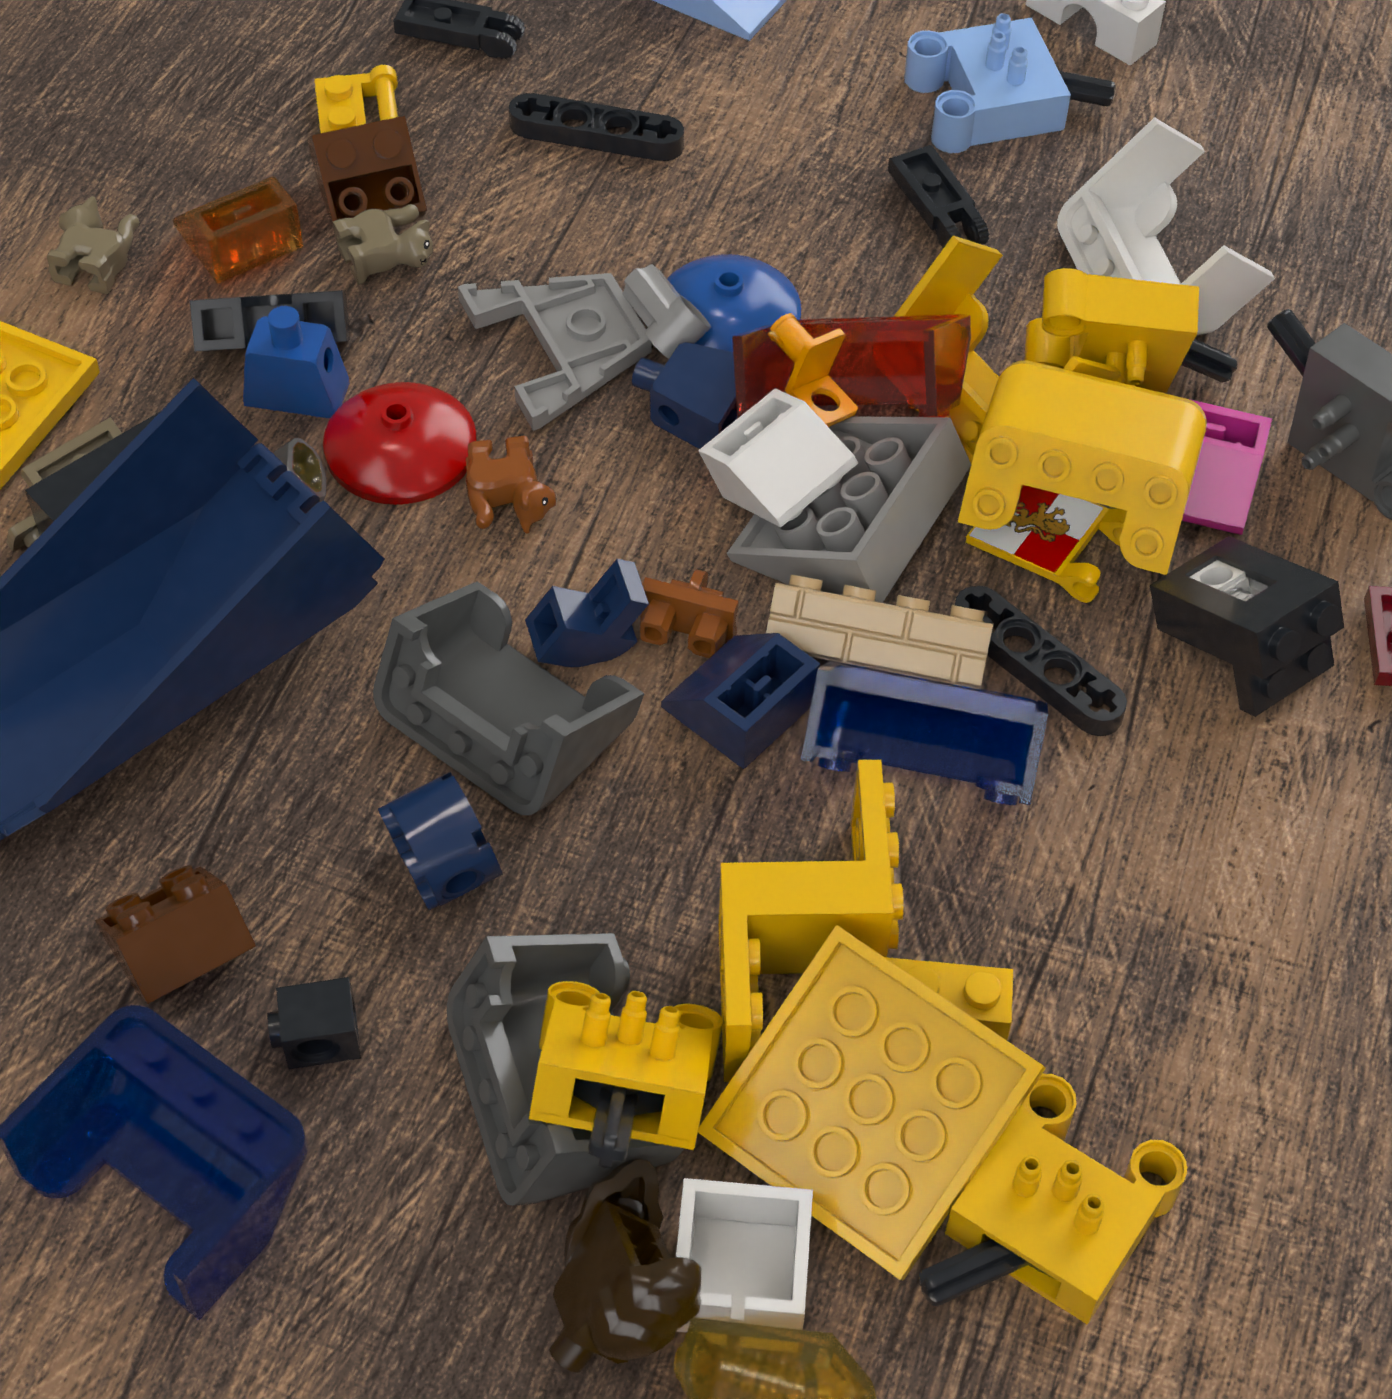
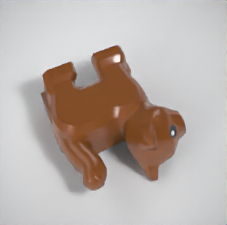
M517 436L507 438L505 440L506 457L496 459L489 457L493 450L491 440L471 442L468 444V457L466 458V489L470 506L476 515V525L480 529H487L492 524L494 518L492 508L513 503V508L520 521V525L523 531L528 534L532 524L542 520L548 510L556 506L555 491L537 479V474L533 467L532 450L529 449L528 437Z

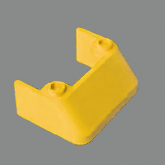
M952 236L878 337L874 347V360L877 368L923 417L951 418L972 464L975 447L999 378L992 368L974 351L984 337L989 321L986 308L974 296V293L1003 255L997 249ZM1072 356L1063 368L1111 381H1116L1122 374L1114 366Z

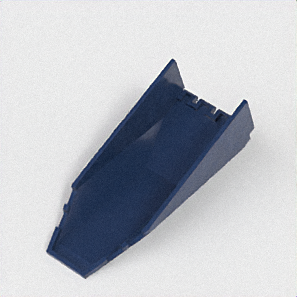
M194 378L0 577V840L52 811L355 608L378 584L372 576L382 566L385 558L324 500L320 502L319 496L292 471H287V466L262 443L255 444L258 439Z

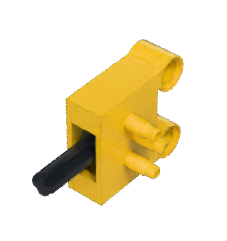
M562 981L552 984L548 988L539 1038V1048L542 1051L538 1062L529 1119L591 1131L588 1152L590 1155L600 1158L599 1166L603 1168H612L613 1161L626 1160L631 1139L694 1150L706 1093V1084L713 1075L723 1026V1019L716 1011L698 1004H678L674 1007L665 1006L660 1010L658 1021L650 1023L646 1022L647 1011L645 1008L647 997L643 992H630L627 995L626 1004L622 1008L621 1017L611 1015L609 1012L610 997L607 994L600 993L592 986L573 981Z

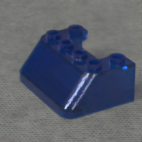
M140 1005L125 1006L111 1013L0 1124V1146L15 1175L39 1194L48 1198L70 1196L79 1191L104 1164H107L193 1232L168 1259L164 1269V1283L172 1299L198 1320L208 1312L270 1242L308 1151L304 1128L295 1115L156 1012Z

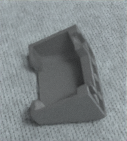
M478 581L392 618L373 689L375 706L380 715L392 726L520 815L530 816L550 805L632 724L639 711L644 693L624 679L615 675H605L591 684L585 697L508 645L512 628L510 610L501 597Z
M614 933L486 936L448 995L447 1022L498 1191L502 1200L507 1205L537 1204L590 1188L593 1182L607 1177L625 1161L647 1160L654 1168L666 1165L674 1161L684 1150V1148L631 1139L626 1160L613 1161L612 1168H603L599 1166L600 1158L590 1155L588 1152L591 1131L529 1119L538 1062L542 1051L539 1048V1038L548 988L552 984L562 981H573L590 985L600 993L607 994L610 997L609 1012L614 1016L612 1010L621 999L623 992L626 991L630 982V968L628 962L621 954Z

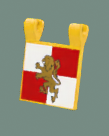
M1022 485L1017 509L1012 519L998 529L988 530L973 527L966 536V543L1052 580L1062 586L1075 599L1088 603L1099 592V586L1096 583L1100 579L1101 572L1098 567L1092 564L1074 562L1098 529L1112 542L1120 546V537L1127 510L1119 508L1109 509L1095 502Z

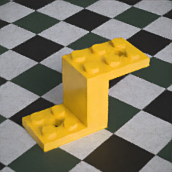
M858 760L850 821L853 861L721 863L718 932L721 1017L723 1019L724 1082H730L760 1038V1030H763L762 993H758V975L804 973L836 925L883 957H887L888 949H898V920L903 919L904 903L902 884L894 883V868H898L899 840L897 832H890L889 818L894 817L895 794L893 782L883 783L881 760Z

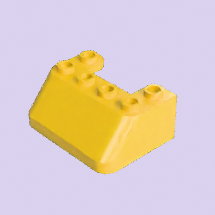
M1032 361L1014 362L1001 373L997 380L975 447L958 522L988 530L998 529L1006 525L1016 512L1022 485L1127 510L1120 537V549L1124 558L1137 568L1167 575L1206 432L1207 420L1205 413L1197 403L1186 398Z

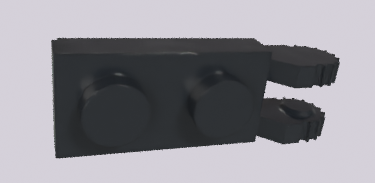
M404 0L393 20L394 33L456 45L462 48L476 50L481 48L489 57H500L506 60L514 55L517 46L515 42L522 38L526 28L524 26L525 23L518 16L492 10V7L456 0Z
M932 145L889 158L888 172L930 229L936 231L938 242L942 248L946 246L952 236L962 238L958 228L955 226V223L960 221L962 222L964 233L969 240L982 245L988 243L990 234L987 223H985L975 208V201Z

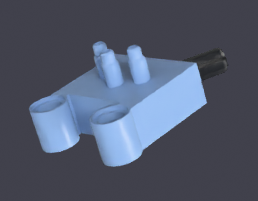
M1000 14L997 16L995 24L940 33L930 30L919 31L910 36L908 40L904 74L906 85L912 90L921 93L937 91L943 86L944 81H948L952 90L941 93L935 101L931 139L934 146L943 152L960 153L973 145L1065 130L1070 100L1106 107L1110 106L1113 102L1116 89L1113 81L1058 70L1032 18L1011 21L1009 15Z

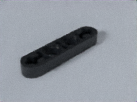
M536 93L520 94L509 103L510 128L513 133L523 138L656 161L674 160L684 151V126L678 119L671 116ZM569 120L585 122V124L578 127H569L563 123ZM615 127H624L630 130L625 134H612L608 132L609 129Z
M977 585L960 591L956 596L955 606L984 610L987 612V616L984 615L983 622L993 624L995 632L991 634L988 657L1082 731L1101 737L1111 735L1119 729L1124 718L1127 699L1124 692L1116 684L994 590ZM1011 636H1020L1027 639L1031 643L1032 648L1026 652H1015L1008 649L1003 641ZM1050 668H1062L1072 675L1073 680L1067 684H1055L1045 677L1044 672ZM1082 687L1086 688L1085 693L1081 690ZM1091 705L1096 708H1099L1102 705H1106L1110 708V710L1107 711L1105 709H1100L1099 711L1094 712L1090 708Z

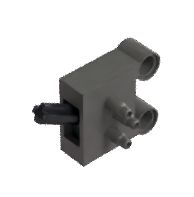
M1290 309L1283 310L1269 320L1267 328L1303 376L1287 443L1304 454L1302 465L1306 469L1313 470L1318 465L1322 466L1374 502L1377 509L1385 517L1392 520V354L1345 323L1315 343L1293 311Z

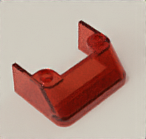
M944 314L797 319L814 339L839 328L846 334L828 375L856 405L908 404V408L918 409L919 417L950 416V409L960 405L971 340L970 315ZM774 323L732 336L737 419L775 388L785 392L784 390L793 372L794 362L768 336V332H771L770 328ZM815 394L811 397L816 406L837 405L834 399L825 394Z

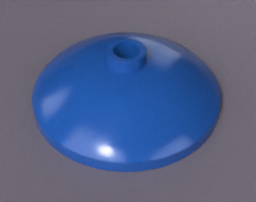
M733 254L703 257L680 267L667 278L678 294L691 302L711 325V328L695 343L697 345L759 358V363L783 351L768 336V332H771L770 328L774 322L788 313L793 314L799 323L801 321V301L791 281L776 268L751 257Z

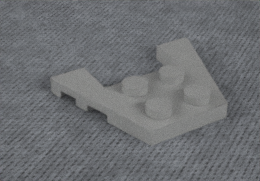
M611 273L549 278V285L523 287L519 280L501 281V288L477 290L476 283L458 286L459 301L475 329L523 314L557 371L555 373L514 386L515 400L533 431L540 429L652 352V342L644 332L646 328L622 294L623 291Z

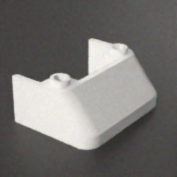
M1154 117L1067 200L1058 216V231L1077 270L1087 274L1199 286L1197 335L1211 333L1221 327L1270 284L1275 277L1271 271L1223 245L1185 281L1180 283L1156 235L1171 222L1176 212L1177 198L1170 184L1205 151L1202 145Z

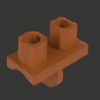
M696 569L690 583L672 579L671 583L645 577L642 585L649 605L640 615V638L644 642L661 646L668 643L672 630L689 634L688 649L695 655L710 658L723 644H726L737 635L736 616L739 601L724 597V592L707 588L708 572Z

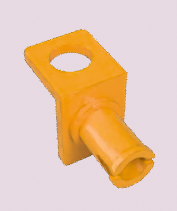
M788 313L781 316L771 326V332H768V336L794 362L793 372L784 391L791 396L805 401L828 427L855 416L858 410L857 405L828 375L846 334L839 328L814 339L793 314ZM815 394L830 396L837 403L838 409L834 411L822 410L813 403L811 397Z

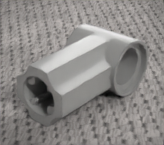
M650 264L644 268H636L624 280L625 289L622 294L648 328L644 332L648 339L668 359L679 344L684 342L695 344L711 328V325L702 313L686 298L679 295L664 274L654 265Z

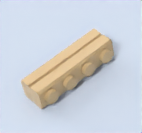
M792 574L789 585L776 583L766 633H779L809 656L981 689L993 624L983 622L985 611L952 605L950 616L928 612L930 601L898 595L896 605L875 601L876 590L844 585L843 593L839 595L821 591L823 580Z

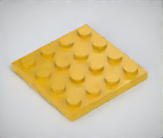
M836 925L699 1126L698 1133L770 1186L813 1190L811 1216L896 1278L905 1280L951 1211L952 1206L982 1165L1046 1067Z

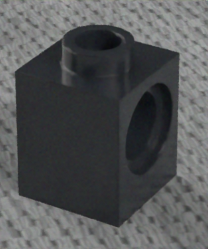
M349 977L276 988L278 1011L267 1013L269 1036L272 1049L283 1047L289 1070L361 1059L356 1006Z

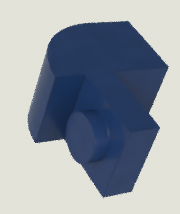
M616 559L589 593L552 586L525 619L538 662L578 668L609 661L624 654L638 642L632 624L649 605L635 562Z

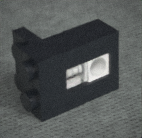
M1228 536L1150 584L1157 629L1232 664L1239 708L1254 717L1334 666L1331 636L1344 628L1339 583L1332 578Z

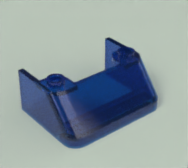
M829 661L817 670L801 760L812 762L816 757H819L817 766L841 772H850L852 763H858V760H881L882 765L975 783L976 787L985 789L983 798L988 801L1006 805H1017L1019 797L1020 804L1031 805L1049 714L1048 703L986 689L979 690Z

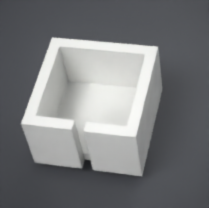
M684 1178L676 1257L692 1259L701 1266L700 1298L702 1302L699 1314L676 1332L729 1336L730 1324L743 1325L742 1338L801 1343L805 1315L813 1190Z

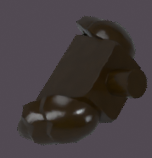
M647 1160L625 1161L607 1177L593 1182L583 1201L580 1214L570 1223L564 1249L565 1269L558 1279L553 1292L564 1328L549 1348V1352L554 1360L569 1371L580 1373L594 1353L617 1364L644 1358L665 1347L674 1339L678 1329L699 1314L702 1302L700 1298L701 1266L692 1259L683 1257L671 1258L659 1231L664 1217L658 1203L659 1183L657 1172Z

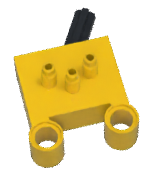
M1071 268L1057 269L1047 273L1044 277L1042 318L1034 319L1026 326L1024 360L1063 369L1071 357L1076 356L1116 367L1122 374L1115 382L1157 392L1167 393L1181 365L1221 383L1231 380L1232 373L1238 367L1237 360L1232 358L1230 354L1195 339L1198 333L1199 286L1090 275L1081 270Z
M1042 1074L951 1208L945 1234L968 1248V1250L922 1270L918 1275V1280L923 1295L933 1306H940L1003 1276L1010 1275L1088 1325L1154 1218L1165 1215L1174 1206L1187 1174V1163L1182 1152L1173 1144L1163 1140L1143 1142L1133 1151L1125 1175L1121 1177L1064 1142L1077 1105L1076 1094L1072 1086L1062 1077L1054 1074ZM1032 1108H1049L1057 1117L1043 1118L1038 1116ZM1141 1173H1155L1163 1178L1167 1185L1155 1186L1150 1184L1142 1177Z

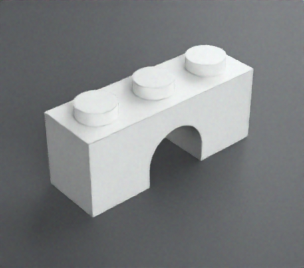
M1026 0V6L1059 25L1084 7L1092 15L1096 23L1097 36L1095 46L1128 65H1132L1157 45L1166 4L1164 0Z

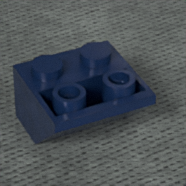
M779 633L736 635L661 701V707L742 769H745L817 702L820 663Z

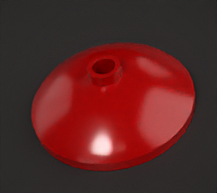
M394 382L369 388L344 402L332 415L326 426L323 437L325 461L331 475L350 493L362 499L381 504H411L425 501L444 493L467 473L466 458L468 457V444L477 441V436L470 413L452 395L425 384Z

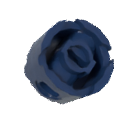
M451 772L378 808V812L390 833L392 841L405 866H407L428 910L442 906L503 875L490 843L486 842L481 831L482 827L472 807Z

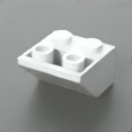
M776 388L698 450L723 498L779 527L797 518L806 506L824 491L837 485L842 477L858 464L853 453L805 401Z

